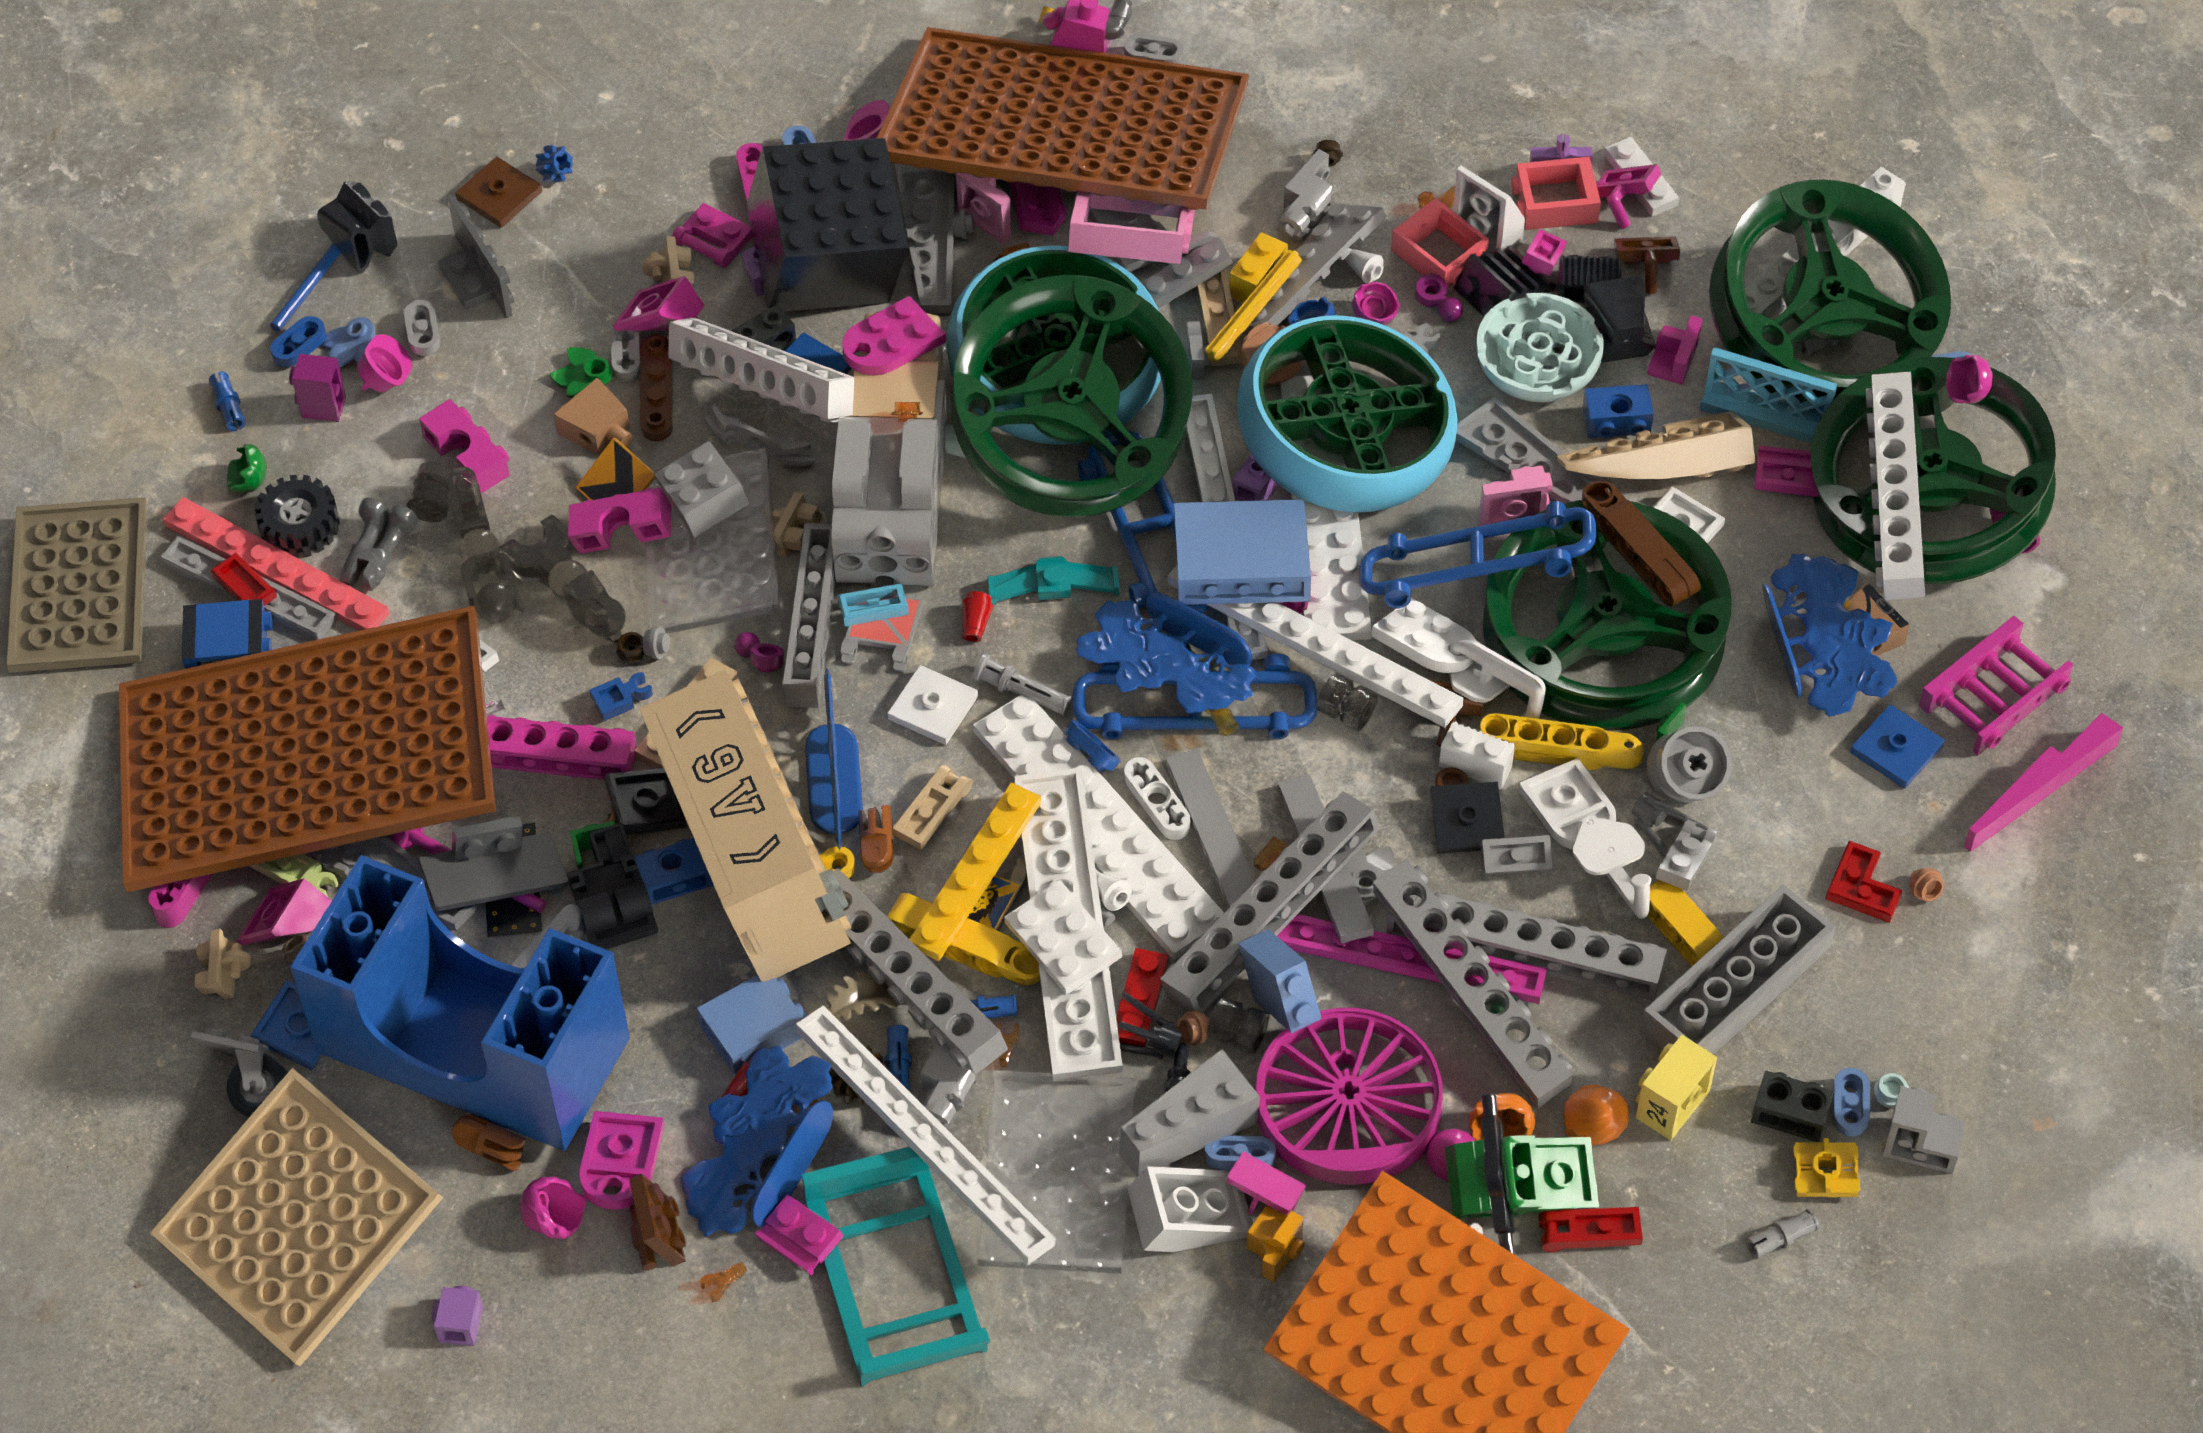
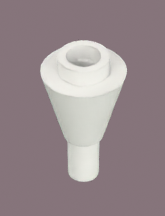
M1349 248L1350 254L1344 259L1346 263L1365 283L1377 280L1384 269L1382 256Z
M1096 870L1099 897L1105 907L1110 911H1116L1124 907L1132 894L1131 884L1128 881L1100 873Z

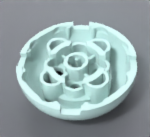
M1527 293L1526 298L1510 301L1508 298L1500 302L1485 315L1477 332L1476 348L1482 370L1488 379L1501 391L1524 401L1553 402L1577 393L1591 381L1602 359L1603 337L1594 324L1595 319L1577 303L1558 295ZM1557 347L1562 351V353H1555L1553 349Z

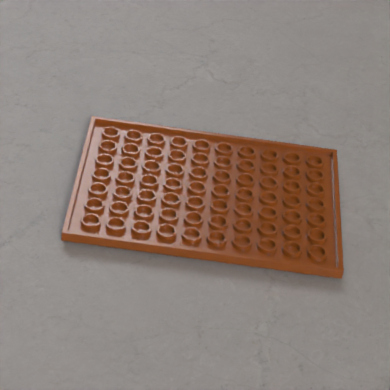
M927 27L877 138L886 139L891 164L910 165L918 169H937L946 173L970 174L978 178L1003 179L1006 182H1024L1038 187L1050 186L1063 188L1067 191H1084L1098 196L1124 197L1131 201L1144 200L1155 202L1159 205L1171 204L1184 206L1191 210H1207L1248 87L1249 74Z
M474 606L119 683L123 885L127 892L496 811L478 619Z

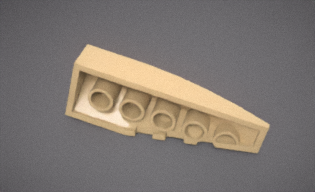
M1733 411L1662 425L1663 432L1650 433L1648 430L1636 433V439L1632 441L1621 438L1610 440L1604 449H1601L1599 446H1589L1557 456V461L1565 470L1603 477L1666 479L1696 475V477L1703 478L1713 476L1715 471L1743 470L1745 465L1755 463L1751 426Z

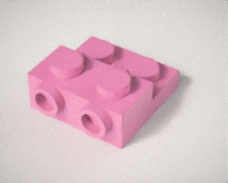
M956 173L958 213L960 209H966L968 214L973 215L975 226L1004 245L1012 238L1010 198L1003 190L996 189V178H978L970 174Z
M1543 465L1535 467L1525 466L1511 470L1510 481H1495L1482 485L1478 525L1482 526L1532 516L1546 510V506L1550 503L1548 492H1552L1550 473H1545Z

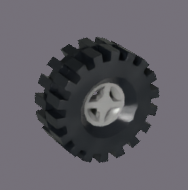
M290 475V481L284 482L282 477L276 480L277 486L274 487L271 484L266 486L267 494L260 493L257 497L259 503H255L254 507L256 513L254 515L261 539L276 546V548L289 552L296 558H298V553H304L305 557L312 556L311 550L316 549L319 553L324 550V542L330 545L334 541L332 534H338L340 518L334 495L331 493L328 485L323 486L322 481L318 478L312 482L311 477L308 475H303L302 480H298L297 475Z

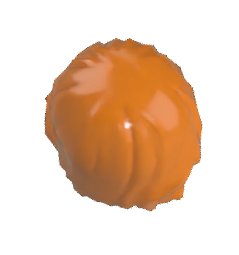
M1598 1084L1582 1086L1564 1104L1563 1119L1566 1128L1564 1132L1568 1137H1590L1591 1146L1603 1145L1617 1139L1627 1128L1630 1120V1111L1626 1099L1615 1090L1599 1086Z
M1495 1094L1498 1117L1502 1119L1504 1137L1531 1136L1536 1120L1534 1113L1531 1111V1106L1526 1100H1523L1517 1094ZM1481 1099L1469 1113L1470 1124L1468 1126L1471 1129V1136L1475 1141L1483 1139L1481 1118L1484 1115Z

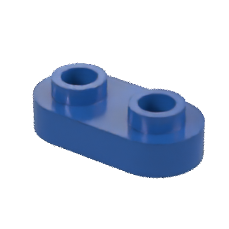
M314 316L299 319L272 342L270 350L273 361L281 367H292L296 365L299 354L309 355L326 339L323 321Z
M1072 719L1064 729V732L1068 735L1065 739L1066 742L1077 751L1081 752L1084 750L1090 756L1088 762L1101 772H1104L1106 769L1113 771L1121 762V759L1107 745L1078 721Z

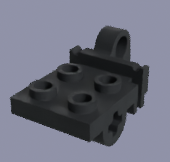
M622 822L589 832L591 847L597 864L567 873L568 883L576 905H578L582 914V923L589 943L606 950L659 933L646 886L643 880H641L638 866L635 864V857L631 851Z

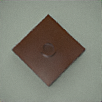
M496 156L456 191L455 194L458 201L502 228L542 193L543 190L542 184Z

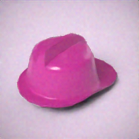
M876 100L856 111L847 125L842 141L877 139L889 112V104L884 100Z
M385 334L376 335L372 338L357 364L358 374L364 381L361 389L364 391L372 388L381 393L390 390L394 386L402 385L412 369L411 358L407 350L397 340Z

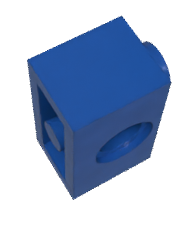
M1648 384L1585 389L1582 410L1588 438L1636 436V433L1645 430L1651 433L1654 413Z
M694 838L682 839L673 845L657 850L650 849L641 855L634 856L635 864H637L641 880H643L651 905L713 886V881Z

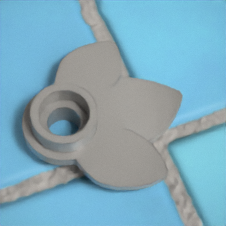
M1387 846L1378 849L1367 856L1359 850L1347 863L1362 900L1376 898L1373 893V881L1395 867V859L1391 847ZM1366 883L1369 884L1370 887H1363L1361 886V884Z

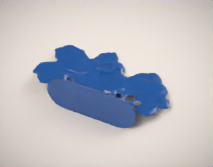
M1804 553L1792 554L1788 565L1775 569L1770 576L1771 583L1777 589L1787 593L1785 602L1781 607H1777L1771 589L1767 584H1762L1763 597L1770 624L1796 698H1800L1802 695L1799 675L1803 674L1814 679V687L1808 696V704L1817 710H1824L1828 717L1849 712L1854 704L1856 693L1859 691L1867 696L1885 697L1890 688L1895 687L1897 677L1890 663L1875 656L1871 651L1873 647L1887 641L1893 623L1881 618L1873 619L1870 613L1859 608L1848 611L1843 607L1842 604L1846 598L1856 589L1858 570L1845 564H1838L1834 559L1827 558L1824 555L1811 559ZM1796 585L1797 589L1790 593L1789 588ZM1800 592H1805L1807 597L1804 602L1796 607H1792L1791 605L1796 603L1793 598ZM1804 608L1807 613L1800 614L1797 610ZM1789 614L1799 616L1805 623L1806 631L1801 636L1787 638L1781 618ZM1796 644L1802 645L1812 656L1809 662L1797 668L1790 647ZM1825 669L1826 673L1817 675L1814 670Z
M1159 592L1151 593L1146 600L1147 611L1152 619L1142 617L1138 605L1132 600L1117 603L1106 601L1095 613L1097 622L1102 630L1100 632H1089L1077 638L1078 647L1076 652L1079 657L1097 664L1119 662L1120 668L1114 675V679L1121 692L1136 690L1140 686L1146 689L1158 688L1164 681L1171 680L1176 683V700L1187 713L1203 712L1207 709L1218 710L1228 708L1234 700L1245 701L1248 697L1254 695L1249 685L1256 677L1255 669L1249 666L1252 661V654L1246 641L1231 628ZM1144 624L1151 625L1146 630L1140 629V627ZM1161 629H1163L1164 631H1166V632H1168V633H1170V634H1164V633H1162V632H1161ZM1186 642L1207 654H1194L1186 648ZM1207 657L1205 662L1198 661L1199 658ZM1212 659H1216L1214 663H1220L1217 674H1213L1209 670V663ZM1225 667L1231 670L1229 674H1224Z
M826 668L824 689L827 724L820 725L812 730L805 743L808 801L812 823L821 831L836 834L835 841L840 851L841 834L857 827L859 824L858 811L863 810L858 742L855 734L849 728L841 724H834L831 674L828 668Z
M781 1046L758 1050L754 1054L745 1073L748 1094L741 1097L728 1093L708 1105L710 1117L716 1122L713 1128L714 1140L724 1145V1152L720 1157L699 1161L681 1176L683 1192L687 1195L686 1206L688 1214L699 1219L698 1230L703 1232L705 1237L717 1230L726 1231L730 1234L741 1231L747 1222L746 1203L753 1198L752 1219L757 1226L764 1227L766 1224L765 1220L787 1194L792 1195L802 1178L801 1174L806 1172L832 1125L833 1108L831 1103L827 1101L816 1102L807 1110V1106L813 1100L826 1095L833 1088L831 1083L832 1077L828 1073L831 1068L830 1062L811 1055L795 1066L789 1067L788 1056L784 1053ZM793 1105L800 1107L799 1115L791 1110ZM790 1126H797L784 1146L787 1129ZM777 1155V1160L762 1182L760 1167L763 1161L768 1156ZM750 1172L755 1173V1181L749 1179ZM743 1184L755 1186L754 1190L748 1189V1194L734 1195V1189L737 1186ZM734 1201H743L740 1207L733 1205Z

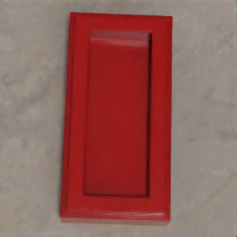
M236 552L210 570L212 578L236 601L262 599L265 606L277 598L276 591Z

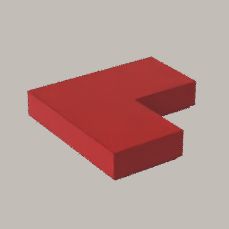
M1849 840L1825 899L1890 923L1903 890L1871 879L1881 852Z

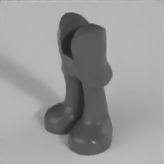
M367 497L361 501L358 509L359 515L365 523L364 530L357 544H353L350 549V553L341 571L340 581L347 585H355L363 567H365L362 576V587L368 591H373L385 577L386 567L392 559L394 549L403 537L414 530L418 523V517L412 510L402 505L392 506L389 513L386 506L379 500ZM387 526L386 533L379 547L373 548L381 532Z

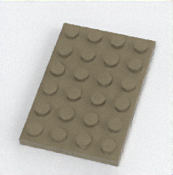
M146 497L16 507L7 668L9 673L142 662L148 515Z

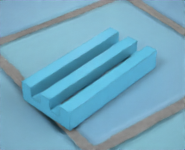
M901 583L838 595V604L844 626L909 615L908 604Z

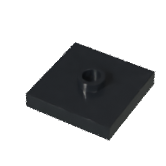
M665 768L606 774L605 785L617 824L622 822L625 834L686 827L687 820Z
M1498 782L1431 786L1430 796L1437 854L1482 851V840L1505 838Z

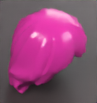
M540 1177L527 1185L523 1191L519 1204L522 1221L531 1230L542 1233L549 1238L565 1239L572 1236L578 1230L579 1225H581L587 1198L575 1191L566 1180L557 1177Z

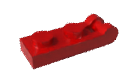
M1639 1207L1550 1210L1541 1212L1538 1215L1539 1227L1543 1229L1544 1233L1541 1237V1247L1545 1252H1557L1568 1248L1642 1245L1643 1235ZM1559 1226H1567L1568 1232L1558 1233L1557 1228Z

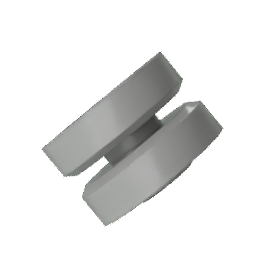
M1689 726L1661 736L1652 745L1647 757V775L1652 787L1662 798L1673 803L1689 804L1716 795L1727 784L1732 772V756L1727 743L1716 732L1701 726Z

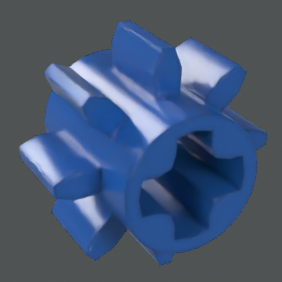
M554 144L544 146V153L536 154L535 170L543 176V181L563 182L565 181V174L573 173L571 169L573 157L565 151V146L555 147Z

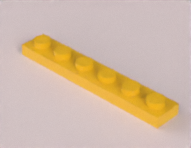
M1012 782L1010 783L909 940L923 954L940 961L1041 804L1040 795Z

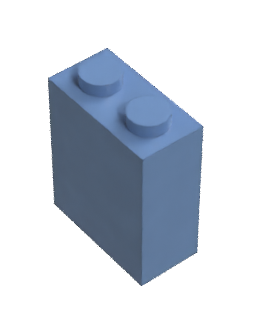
M1269 929L1238 943L1254 1000L1290 1033L1322 1019L1306 961Z
M756 975L697 1008L700 1027L734 1076L743 1062L748 1063L758 1050L770 1049L774 1046H781L784 1049L802 1039L796 1032V1023L807 1017L800 1003L794 1004L789 998V989L782 978H773L761 982L759 976Z

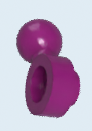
M1434 274L1424 275L1419 278L1416 283L1415 297L1420 304L1427 307L1438 306L1439 316L1446 322H1455L1463 314L1461 302L1456 298L1446 297L1447 284L1443 278Z
M743 632L736 637L734 641L735 651L741 657L750 658L751 664L761 672H774L783 665L784 650L780 646L768 643L760 644L759 638L752 632Z

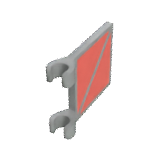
M905 596L909 615L850 625L841 645V662L854 664L858 644L894 650L892 655V661L894 662L893 670L905 672L923 606V599Z

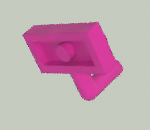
M1658 164L1606 170L1596 183L1599 198L1608 197L1607 202L1620 229H1625L1631 224L1621 203L1622 198L1626 194L1636 193L1643 195L1651 191L1662 175Z

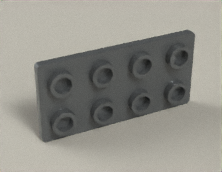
M454 195L447 197L455 237L463 250L438 261L442 273L465 310L494 298L506 318L512 316L510 304L514 303V299L507 286L510 283V278L505 267L497 265V258L491 245L485 246L483 243L482 232L477 224H471V217L465 204L459 205Z
M519 816L453 828L452 851L421 856L419 858V865L435 910L443 911L568 886L567 874L552 834L547 832L522 837L523 825Z

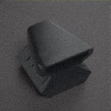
M344 182L336 199L321 207L317 212L320 228L359 274L368 268L373 250L390 257L398 246L392 216H390L386 207L379 200H374L366 187L360 182Z
M1642 276L1588 283L1583 287V296L1587 304L1583 308L1595 319L1594 324L1603 337V354L1601 359L1603 363L1647 356L1656 348L1645 313L1646 284Z

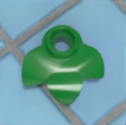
M580 347L568 348L567 355L570 365L550 373L554 383L560 387L567 388V397L572 398L596 378L604 385L608 384L613 378L612 366L604 358L597 357L595 352L590 349Z

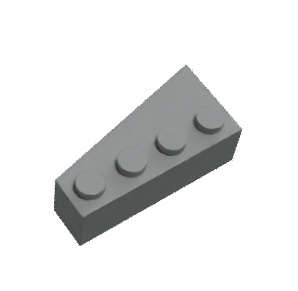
M1221 1049L1121 1127L1119 1155L1136 1177L1147 1166L1164 1167L1205 1148V1145L1226 1135L1236 1134L1257 1124L1260 1096L1223 1049Z

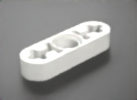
M1142 757L1133 758L1128 761L1124 769V780L1129 790L1166 838L1171 840L1184 838L1190 831V814L1151 761ZM1134 772L1145 773V781L1147 783L1145 787L1143 779L1139 775L1134 776ZM1153 793H1161L1167 799L1161 804H1153L1148 800V797ZM1169 810L1170 816L1173 818L1175 822L1181 821L1180 826H1177L1174 823L1169 824V815L1167 813Z

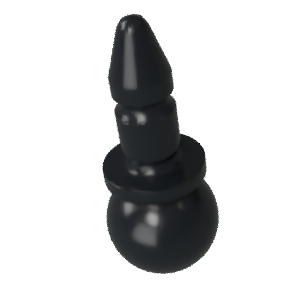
M1180 1043L1175 1052L1173 1067L1168 1070V1079L1164 1084L1165 1093L1191 1073L1187 1069L1189 1054L1185 1043Z

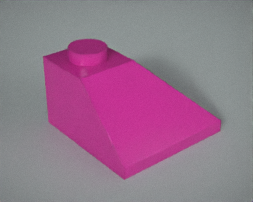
M682 276L639 290L612 326L615 331L669 330L670 321L688 318L698 319L697 316L705 305L686 276Z
M305 878L270 887L236 942L243 946L312 932L330 905L331 900Z

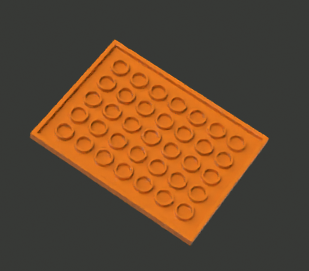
M1382 1171L1264 1347L1263 1352L1387 1433H1565L1628 1335L1630 1328Z

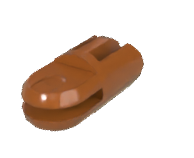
M889 805L881 806L882 823L876 807L868 808V821L864 810L858 811L860 857L864 867L872 873L885 872L893 864L892 814Z
M464 1115L454 1123L452 1137L461 1148L512 1171L519 1169L526 1138L476 1115Z

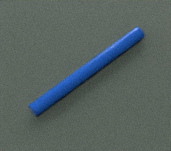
M333 243L270 323V327L274 331L280 332L340 255L341 252Z

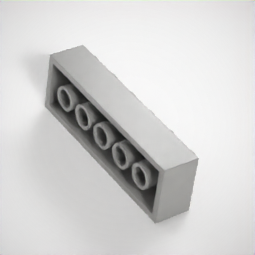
M1782 885L1644 1010L1641 1032L1662 1049L1668 1043L1674 1045L1678 1038L1683 1035L1714 1055L1831 948L1836 926L1785 885Z

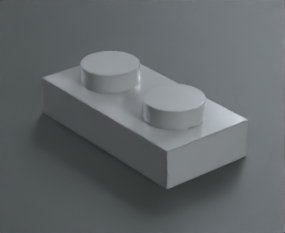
M1550 835L1485 839L1481 841L1484 876L1552 871L1553 869Z

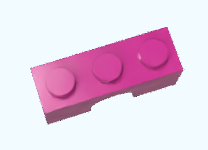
M449 399L419 418L423 438L441 457L452 450L465 449L463 453L456 456L459 474L478 496L510 476L507 465L509 461L508 454L502 446H495L491 442L487 431L482 426L477 427L472 422L471 416L464 407L461 406L459 408Z
M661 487L569 505L568 537L579 554L610 549V539L613 532L626 524H629L640 543L671 537L672 505Z

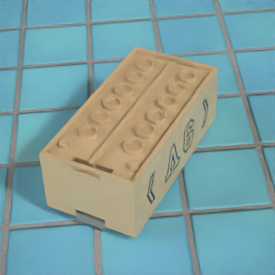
M727 669L647 704L639 708L724 910L761 982L777 978L851 944L846 930L852 927L843 910L849 907L836 876L832 868L829 870L825 869L818 855V851L749 699L747 698L742 701L747 696L739 678L732 681Z

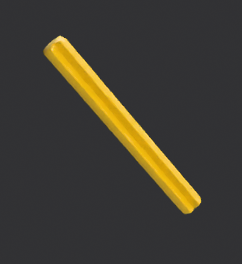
M1287 250L1206 347L1205 354L1208 356L1207 359L1211 362H1219L1299 266L1302 259L1298 256L1299 253L1297 251Z

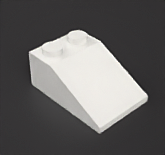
M1460 166L1457 169L1453 212L1489 238L1488 252L1490 254L1496 248L1505 251L1506 247L1510 245L1514 248L1523 239L1525 218L1509 195L1463 166Z
M1147 1166L1127 1188L1143 1250L1177 1252L1247 1238V1232L1253 1225L1252 1219L1247 1214L1248 1205L1244 1192L1226 1182L1230 1171Z

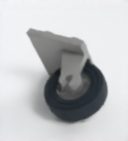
M206 1028L204 1033L192 1031L191 1038L210 1050L237 1056L238 1063L228 1076L226 1089L232 1106L246 1117H250L288 1073L286 1068L277 1061L278 1057L268 1051L269 1046L259 1043L260 1040L239 1035L238 1040L226 1036L225 1032L212 1028Z

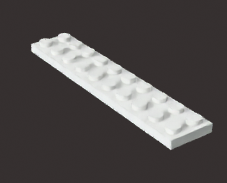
M1294 376L1290 380L1280 383L1281 399L1303 397L1304 392L1313 382L1312 376ZM1311 439L1293 441L1308 453L1326 462L1346 467L1342 456L1322 449ZM1291 494V500H1303ZM1304 500L1311 571V598L1308 601V608L1303 612V616L1350 640L1371 639L1372 630L1368 594L1361 588L1359 581V566L1363 558L1358 512H1344L1320 507Z
M1020 695L973 724V732L1014 779V776L1082 768L1095 869L1100 873L1128 881L1131 884L1132 894L1126 906L1173 960L1186 953L1190 945L1211 927L1213 921L1224 914L1221 908L1113 787L1088 762L1087 758L1079 750L1077 751L1066 742L1067 736L1036 701Z
M1082 768L1014 776L1016 785L1041 796V804L1022 832L1030 899L1058 880H1061L1104 930ZM1039 964L1053 1080L1123 1072L1109 966L1066 995Z

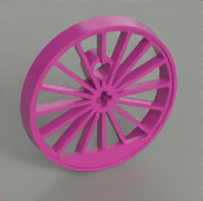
M1360 1008L1320 1011L1322 1019L1296 1032L1290 1033L1285 1028L1272 1041L1264 1053L1254 1086L1255 1091L1260 1096L1257 1120L1259 1129L1263 1137L1270 1139L1275 1144L1276 1154L1283 1161L1299 1172L1321 1181L1356 1185L1375 1182L1382 1171L1390 1176H1394L1415 1163L1427 1151L1428 1144L1437 1135L1443 1115V1087L1441 1074L1433 1054L1415 1032L1392 1017ZM1344 1029L1366 1031L1359 1054L1346 1049ZM1338 1030L1340 1049L1330 1056L1317 1034ZM1372 1033L1391 1040L1389 1045L1360 1075V1069ZM1309 1037L1329 1071H1325L1292 1046ZM1399 1046L1413 1057L1411 1060L1370 1078ZM1285 1054L1320 1080L1274 1068L1282 1055ZM1340 1064H1348L1352 1066L1353 1069L1350 1071L1349 1069H1344L1343 1072L1340 1071L1337 1066ZM1419 1067L1422 1068L1428 1082L1380 1086ZM1268 1078H1272L1315 1091L1265 1094V1087ZM1431 1093L1433 1107L1431 1110L1383 1097ZM1317 1102L1276 1122L1272 1121L1267 1106ZM1378 1108L1424 1120L1427 1123L1422 1132L1415 1136ZM1326 1111L1296 1145L1289 1143L1280 1133L1284 1129ZM1367 1114L1402 1138L1406 1143L1386 1146ZM1335 1115H1338L1327 1150H1303ZM1356 1117L1360 1119L1376 1147L1359 1149ZM1349 1119L1353 1149L1334 1150L1343 1120Z

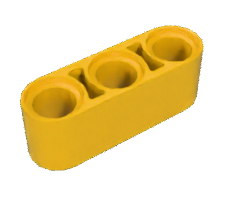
M1660 880L1650 885L1649 913L1647 917L1683 958L1693 966L1723 939L1722 934L1681 888Z

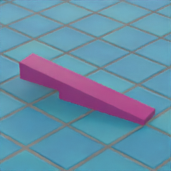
M2101 712L2062 753L2050 746L1969 828L1964 848L1970 852L2117 747L2123 727Z

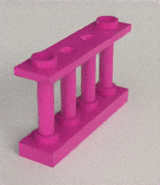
M2012 616L1927 684L1922 691L1919 707L1927 714H1930L1938 706L1940 708L1945 707L1977 734L1973 753L1977 756L1987 748L1990 750L1995 748L2001 742L2005 733L2053 694L2057 693L2059 695L2064 692L2071 683L2069 677L2073 663L2068 660L2056 671L2021 643L2020 635L2024 623L2015 616ZM2006 652L2008 654H2015L2043 677L2044 680L2032 689L1999 661V657ZM1983 670L1986 672L1990 670L2022 698L2010 707L1978 681L1976 677ZM1961 688L1963 690L1968 689L1995 711L1999 717L1989 725H1986L1953 696Z

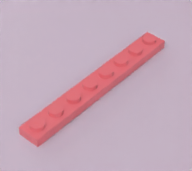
M184 497L163 518L165 527L225 559L236 552L260 576L335 612L338 620L358 631L380 626L389 615L388 606L293 555L276 548V546L269 544L265 540Z

